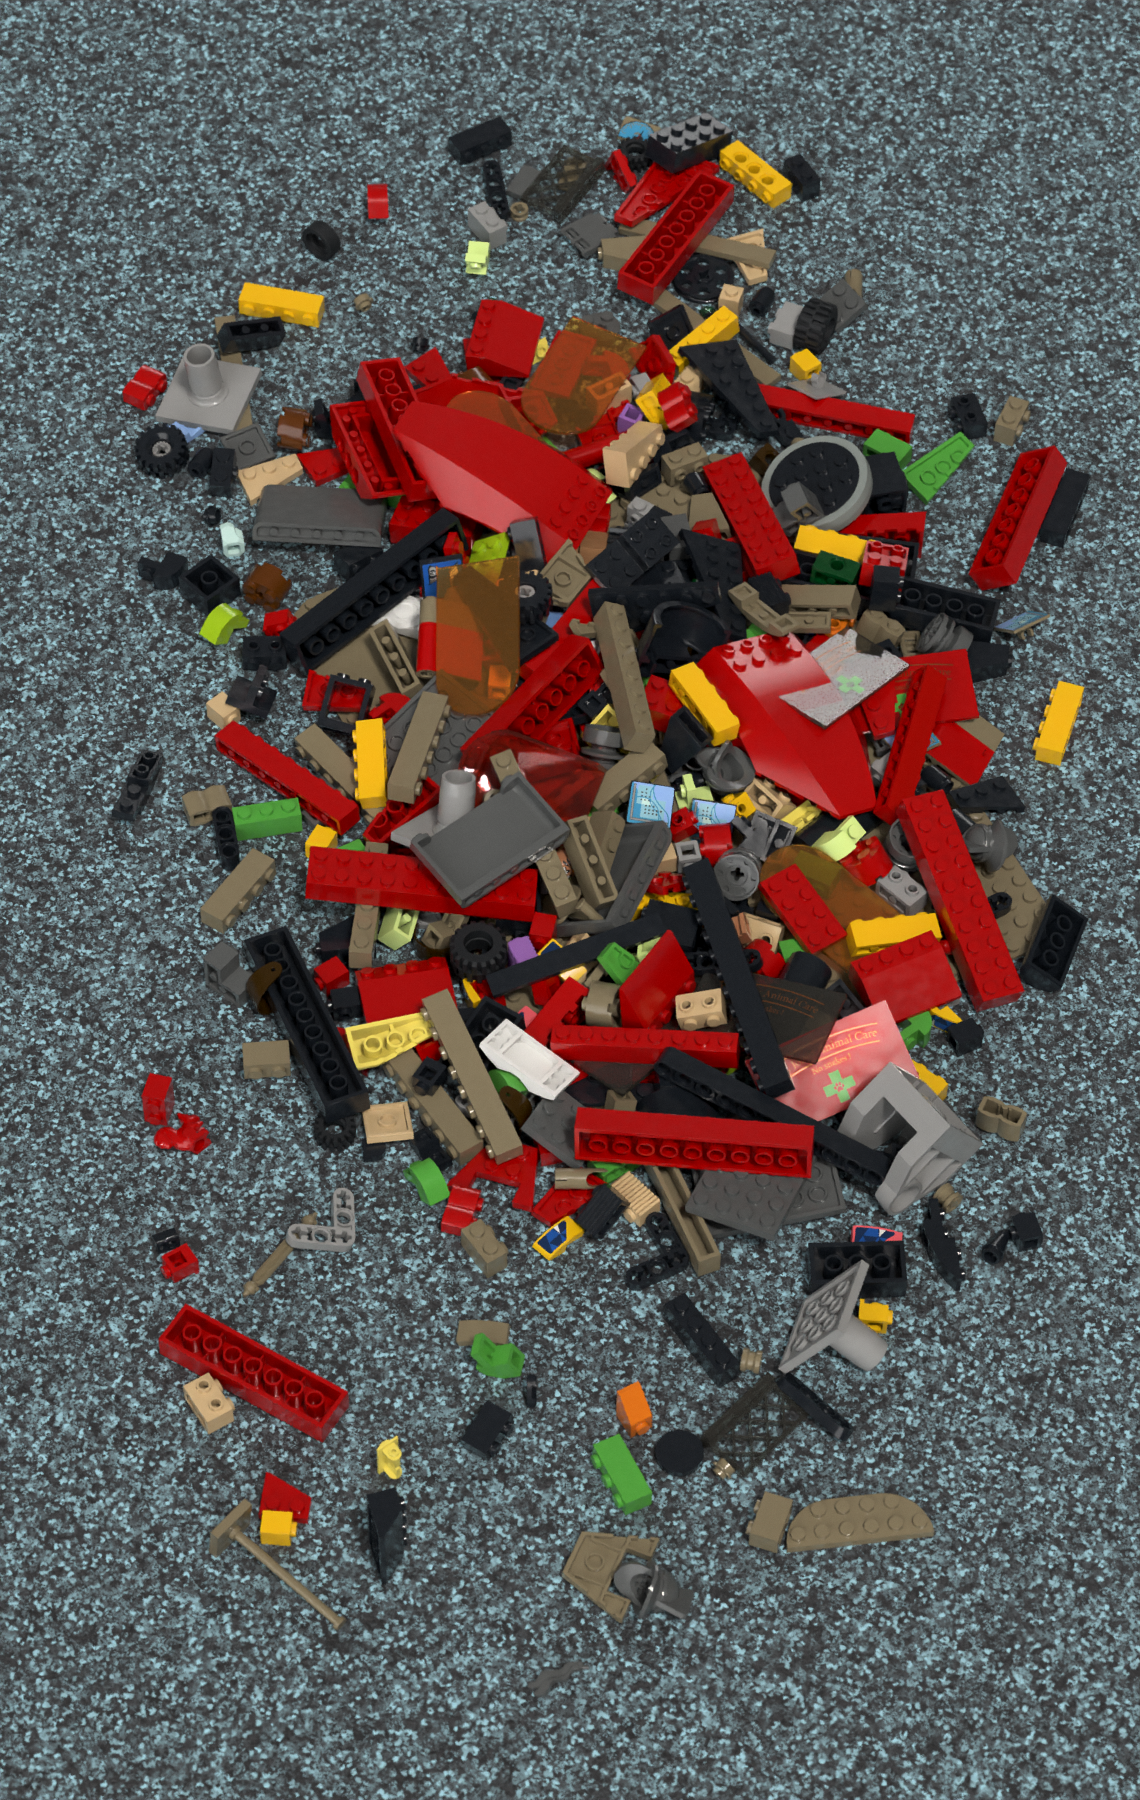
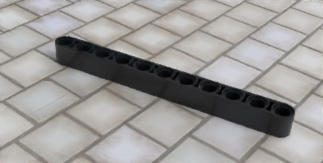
M665 1047L654 1064L655 1072L661 1077L745 1120L814 1126V1155L872 1185H881L892 1165L891 1160L887 1156L674 1047Z

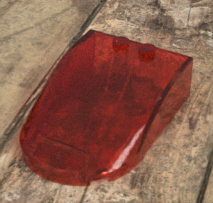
M510 730L491 731V733L481 738L478 737L468 746L461 757L458 770L469 771L476 777L474 808L482 804V798L487 791L493 789L500 790L501 788L490 757L511 749L522 775L564 823L567 820L580 816H589L607 772V769L597 762Z

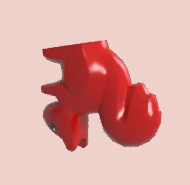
M177 1113L179 1123L181 1124L179 1129L176 1130L166 1126L157 1130L154 1135V1144L161 1149H171L174 1147L180 1151H190L197 1155L211 1144V1140L206 1138L209 1131L201 1127L204 1124L203 1121H200L199 1116L194 1114Z

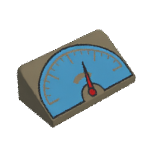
M626 116L618 132L617 139H624L626 141V137L633 139V136H636V139L643 137L644 141L648 139L649 134L657 132L661 128Z

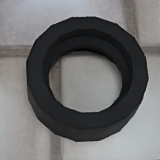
M314 221L302 232V240L306 249L317 259L322 261L329 260L340 250V239L335 230L326 222Z

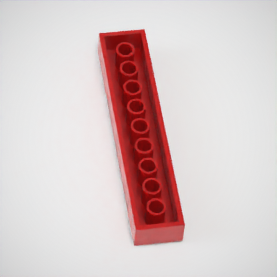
M944 790L902 799L896 809L897 816L975 1011L979 1012L1017 1002L1023 994L1024 988Z
M310 846L305 899L532 922L535 910L538 869H524L470 906L461 908L418 857Z
M577 1107L574 1126L575 1159L713 1171L718 1169L726 1172L739 1171L751 1174L811 1178L814 1155V1126Z

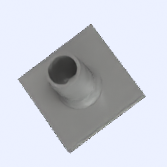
M201 343L192 345L184 352V356L155 415L156 421L173 424L176 421L185 427H201L203 430L223 434L235 432L261 378L262 370L258 367L219 361L210 345Z
M458 769L444 772L440 784L439 804L392 831L391 840L410 847L411 840L417 834L428 833L431 837L473 810L476 794L475 775L469 771Z
M863 1260L859 1261L803 1299L778 1367L779 1370L785 1374L828 1345L854 1365L867 1372L872 1370L881 1361L887 1351V1342L852 1314L869 1264Z

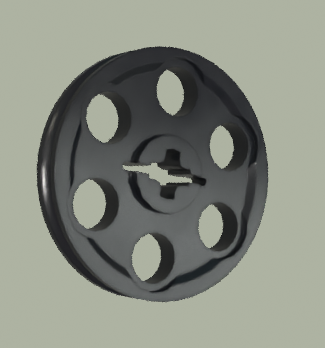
M707 254L691 255L673 279V285L677 293L684 299L698 304L719 302L722 289L718 288L717 285L728 284L734 286V272L731 266L725 260ZM705 262L708 265L703 267L698 265V263ZM687 269V270H690L691 272L688 273V274H685V273H682L681 270ZM724 270L726 273L719 274L716 271ZM689 284L691 287L683 288L681 285ZM705 291L708 292L709 295L703 296L699 293Z

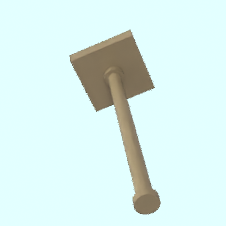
M244 1499L210 1532L209 1553L217 1558L234 1540H237L333 1624V1628L338 1631L347 1619L343 1616H338L243 1533L250 1525L252 1504Z

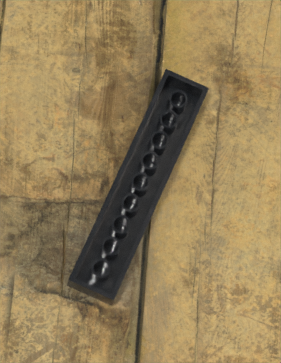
M442 507L280 632L279 635L291 664L307 675L309 669L314 670L421 587L419 560L445 556L443 547L449 532L458 533L466 552L469 546L459 518Z
M793 549L797 556L801 574L782 580L781 584L817 585L810 582L812 567L818 555ZM859 574L856 586L861 601L857 616H862L863 612L869 608L870 586L859 585ZM904 576L900 604L896 603L895 612H882L888 618L898 621L903 627L922 632L938 614L945 613L949 619L955 621L954 628L963 626L973 633L972 641L990 643L1001 600Z
M287 926L245 939V955L253 973L270 962H278L282 966V974L269 986L264 996L285 1039L289 1040L290 1050L326 1124L370 1109L369 1091Z

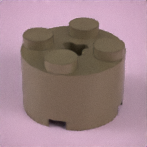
M595 980L591 982L588 996L583 998L581 1006L586 1014V1026L622 1027L619 988L622 985Z

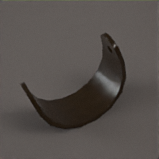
M416 923L413 940L414 951L417 957L421 960H428L431 957H445L447 964H451L450 948L433 949L419 942L417 938L419 923Z
M270 962L262 966L249 977L246 983V991L260 1015L267 1016L273 1013L264 993L282 974V966L278 962Z
M504 1086L499 1091V1098L515 1116L519 1124L515 1130L518 1137H520L523 1132L521 1127L531 1115L533 1108L525 1095L511 1086Z

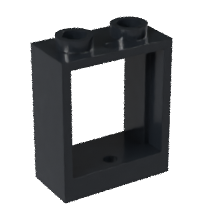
M337 673V676L331 674L317 726L322 730L353 737L352 730H356V725L327 718L336 684L365 690L357 721L368 719L376 688L371 684L370 680L359 678L357 681L350 679V676L347 674Z

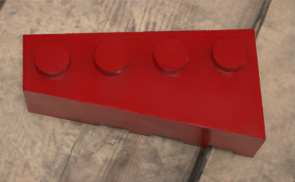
M926 512L859 515L852 523L839 530L838 533L919 543L918 558H921Z
M427 777L426 780L422 781V793L416 797L414 804L388 799L385 802V808L382 812H378L362 834L365 842L388 843L390 854L392 848H398L401 845L391 840V832L439 804L440 786Z
M569 976L524 1032L551 1051L550 1040L553 1024L581 1026L585 1022L586 1014L581 1006L583 998L588 996L589 989Z

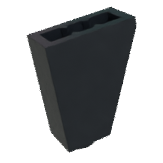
M972 641L967 652L973 683L1006 676L1007 667H1012L1013 654H1009L1010 645Z
M685 705L670 717L660 749L666 756L667 768L672 774L714 739Z
M354 915L319 933V942L315 943L316 955L321 956L322 963L335 956L341 962H349V947ZM376 945L373 959H376Z

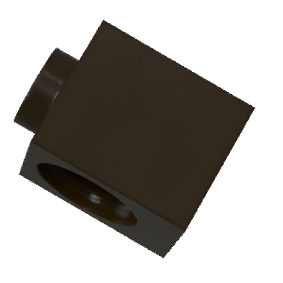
M767 442L754 454L748 464L764 478L768 467L780 453Z

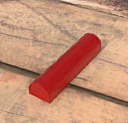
M627 430L562 452L583 467L603 462L602 449L605 446L610 447V442L613 440L618 441L619 435L622 433L627 434Z

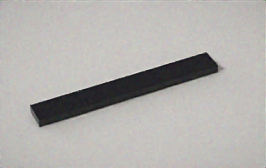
M656 912L485 975L493 998H497L597 961V957L609 943L615 942L627 950L662 937L666 930L659 913Z

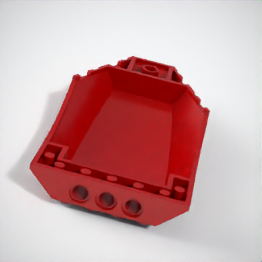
M452 372L450 376L414 390L419 402L472 413L537 439L556 427L558 423L544 394L538 391H528L519 387L517 390L503 387L504 384L482 381L472 377V380L464 379ZM366 401L331 404L329 410L332 437L360 498L376 499L406 495Z
M412 401L392 430L396 439L401 442L403 450L408 452L414 460V467L421 478L426 481L430 492L433 491L437 496L441 508L443 507L468 517L499 534L503 532L508 534L507 527H510V523L514 520L537 516L547 564L567 539L573 542V548L575 551L577 550L612 494L610 486L553 446L526 433L472 413Z
M792 632L784 636H774L766 633L713 647L696 665L704 672L708 682L714 685L720 698L726 701L732 714L736 715L739 719L738 736L755 768V775L759 777L764 775L775 781L774 785L786 789L789 793L802 800L807 798L817 804L818 809L827 811L831 816L839 820L874 810L876 795L867 741L862 728L843 691L838 689L839 685L828 670L824 672L826 668L818 659L815 660L816 656L802 640Z

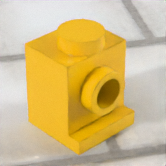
M860 1299L858 1319L876 1333L886 1334L887 1325H892L893 1310H888V1305L877 1302L868 1304L864 1303L865 1299Z

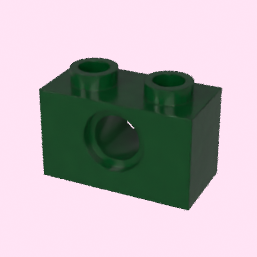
M820 550L812 567L810 582L817 585H856L861 563Z

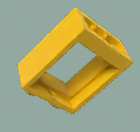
M661 373L644 385L635 401L651 423L662 424V429L667 430L669 427L665 421L657 393L671 384L665 375Z

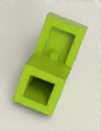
M222 603L208 615L199 634L214 645L227 644L233 630L246 628L250 620L244 617L243 612Z

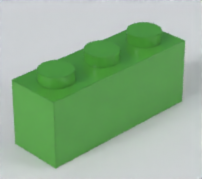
M298 797L232 808L238 841L303 831Z
M620 1434L593 1444V1455L590 1456L595 1469H600L602 1473L601 1478L606 1489H611L615 1506L618 1509L621 1508L626 1516L651 1505L652 1491Z

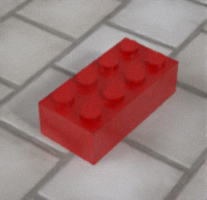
M401 496L389 522L391 543H397L441 509L439 506L440 502L431 500L408 502L406 496ZM448 510L459 518L469 546L465 553L467 556H471L474 542L480 539L484 525Z

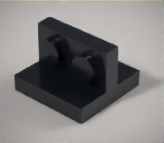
M679 304L647 322L649 333L643 336V339L646 341L651 335H660L667 349H672L693 331L684 305Z
M260 664L253 681L237 675L225 703L266 719L278 691L266 687L269 679L266 676L268 667Z

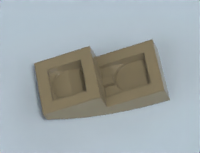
M462 1320L458 1324L456 1342L459 1346L473 1345L475 1334L484 1333L496 1346L508 1344L511 1326L507 1323L496 1321Z

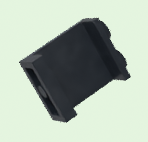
M651 463L643 469L638 479L635 480L630 488L607 485L612 488L616 496L632 502L636 496L641 497L662 483L659 464ZM602 465L596 470L605 476V467Z

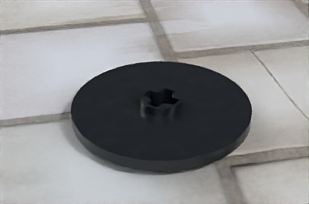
M615 1062L568 1086L564 1091L583 1106H604L608 1090H628L632 1079L631 1071L626 1063Z

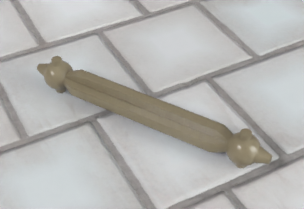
M314 1212L305 1215L301 1219L302 1223L300 1224L316 1225L318 1213ZM294 1233L297 1239L301 1238L298 1236V1233ZM286 1239L254 1273L252 1281H248L243 1285V1297L254 1295L258 1292V1286L263 1285L294 1250V1247L288 1245Z

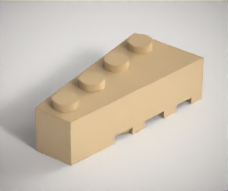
M638 421L627 429V434L622 433L619 435L618 441L613 440L610 442V447L605 446L602 449L606 484L626 488L632 486L643 469L647 467L652 457L656 455L660 446L664 444L665 434L662 430V424Z

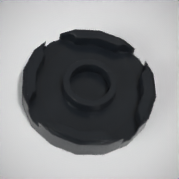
M669 1431L657 1442L655 1458L658 1466L662 1467L667 1474L677 1477L688 1476L702 1465L704 1448L700 1439L689 1431Z

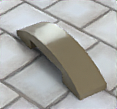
M746 582L728 590V595L738 609L761 630L774 636H784L800 628V624L788 614L780 616L759 600V592Z

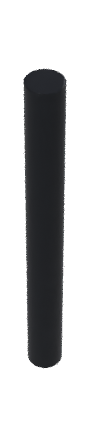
M739 323L740 331L738 334L770 364L775 363L777 358Z

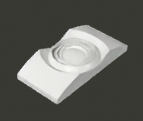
M406 597L371 626H375L387 619L398 634L418 639L420 601L423 598Z
M505 1019L479 1045L484 1054L498 1069L511 1072L521 1080L529 1092L543 1098L554 1100L580 1074L577 1069L508 1019Z

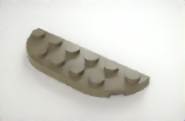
M877 1493L832 1498L814 1502L795 1516L788 1530L786 1550L787 1553L933 1537L934 1529L927 1514L917 1504L899 1495Z

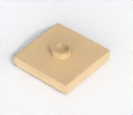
M408 1101L370 1105V1109L361 1112L367 1144L414 1139Z

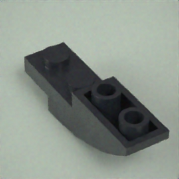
M142 749L128 774V783L112 809V817L133 822L137 814H142L158 777L164 754Z
M938 1198L928 1199V1219L922 1220L921 1228L925 1249L940 1276L955 1291H960L961 1282L965 1281L964 1267H960L959 1261H961L960 1246L956 1247L955 1238H948L947 1227H943L942 1221L945 1220L944 1208L939 1207Z

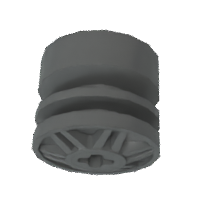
M940 613L924 629L917 642L916 650L920 653L925 652V654L959 649L968 650L973 640V633L963 626L954 628L955 621L949 619L945 613Z
M585 724L582 739L591 743V746L581 747L580 751L588 754L580 756L581 764L592 769L608 771L619 762L617 760H621L626 756V754L617 751L618 748H624L620 730L612 726Z
M898 818L889 829L882 845L889 855L893 867L896 865L908 874L917 872L919 868Z
M743 847L731 848L719 857L714 871L723 895L731 901H742L756 891L762 877V864L758 856L751 850ZM737 867L742 872L740 876H736L735 870Z

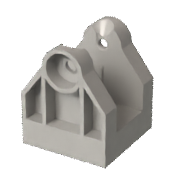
M889 1062L850 1103L837 1131L871 1149H875L898 1135L904 1129L907 1122L917 1131L897 1153L885 1180L875 1193V1197L882 1208L889 1215L894 1216L944 1185L983 1143L925 1081Z

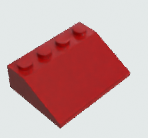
M481 299L465 356L467 370L480 366L489 376L529 378L545 321L544 317L502 300Z
M671 930L665 932L619 988L622 1028L661 1029L664 1024L669 1023L673 1013L676 1011L675 996L694 992L696 987L694 970Z
M932 930L850 962L848 978L866 1007L886 1000L896 1024L962 997L944 950Z
M431 957L428 960L422 961L410 960L403 964H386L383 967L377 968L365 967L355 971L356 986H358L361 1009L366 1023L420 1013V1009L423 1008V998L448 989L457 1007L449 967L445 957Z

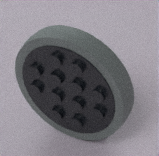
M815 436L796 442L782 451L768 467L761 489L773 509L778 503L784 501L781 492L788 485L799 481L816 495L825 515L810 525L820 530H834L837 532L852 523L864 510L872 493L873 479L868 461L853 443L835 436Z

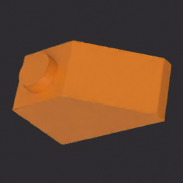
M639 1381L617 1391L616 1416L630 1438L636 1435H643L652 1428V1413Z

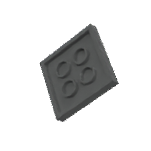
M563 1091L554 1100L542 1098L521 1127V1130L571 1168H580L585 1160L575 1159L574 1126L577 1107L585 1106Z

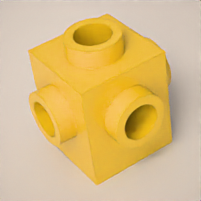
M746 791L735 794L730 793L721 799L723 803L736 804V816L738 815L740 818L742 816L747 818L756 810Z

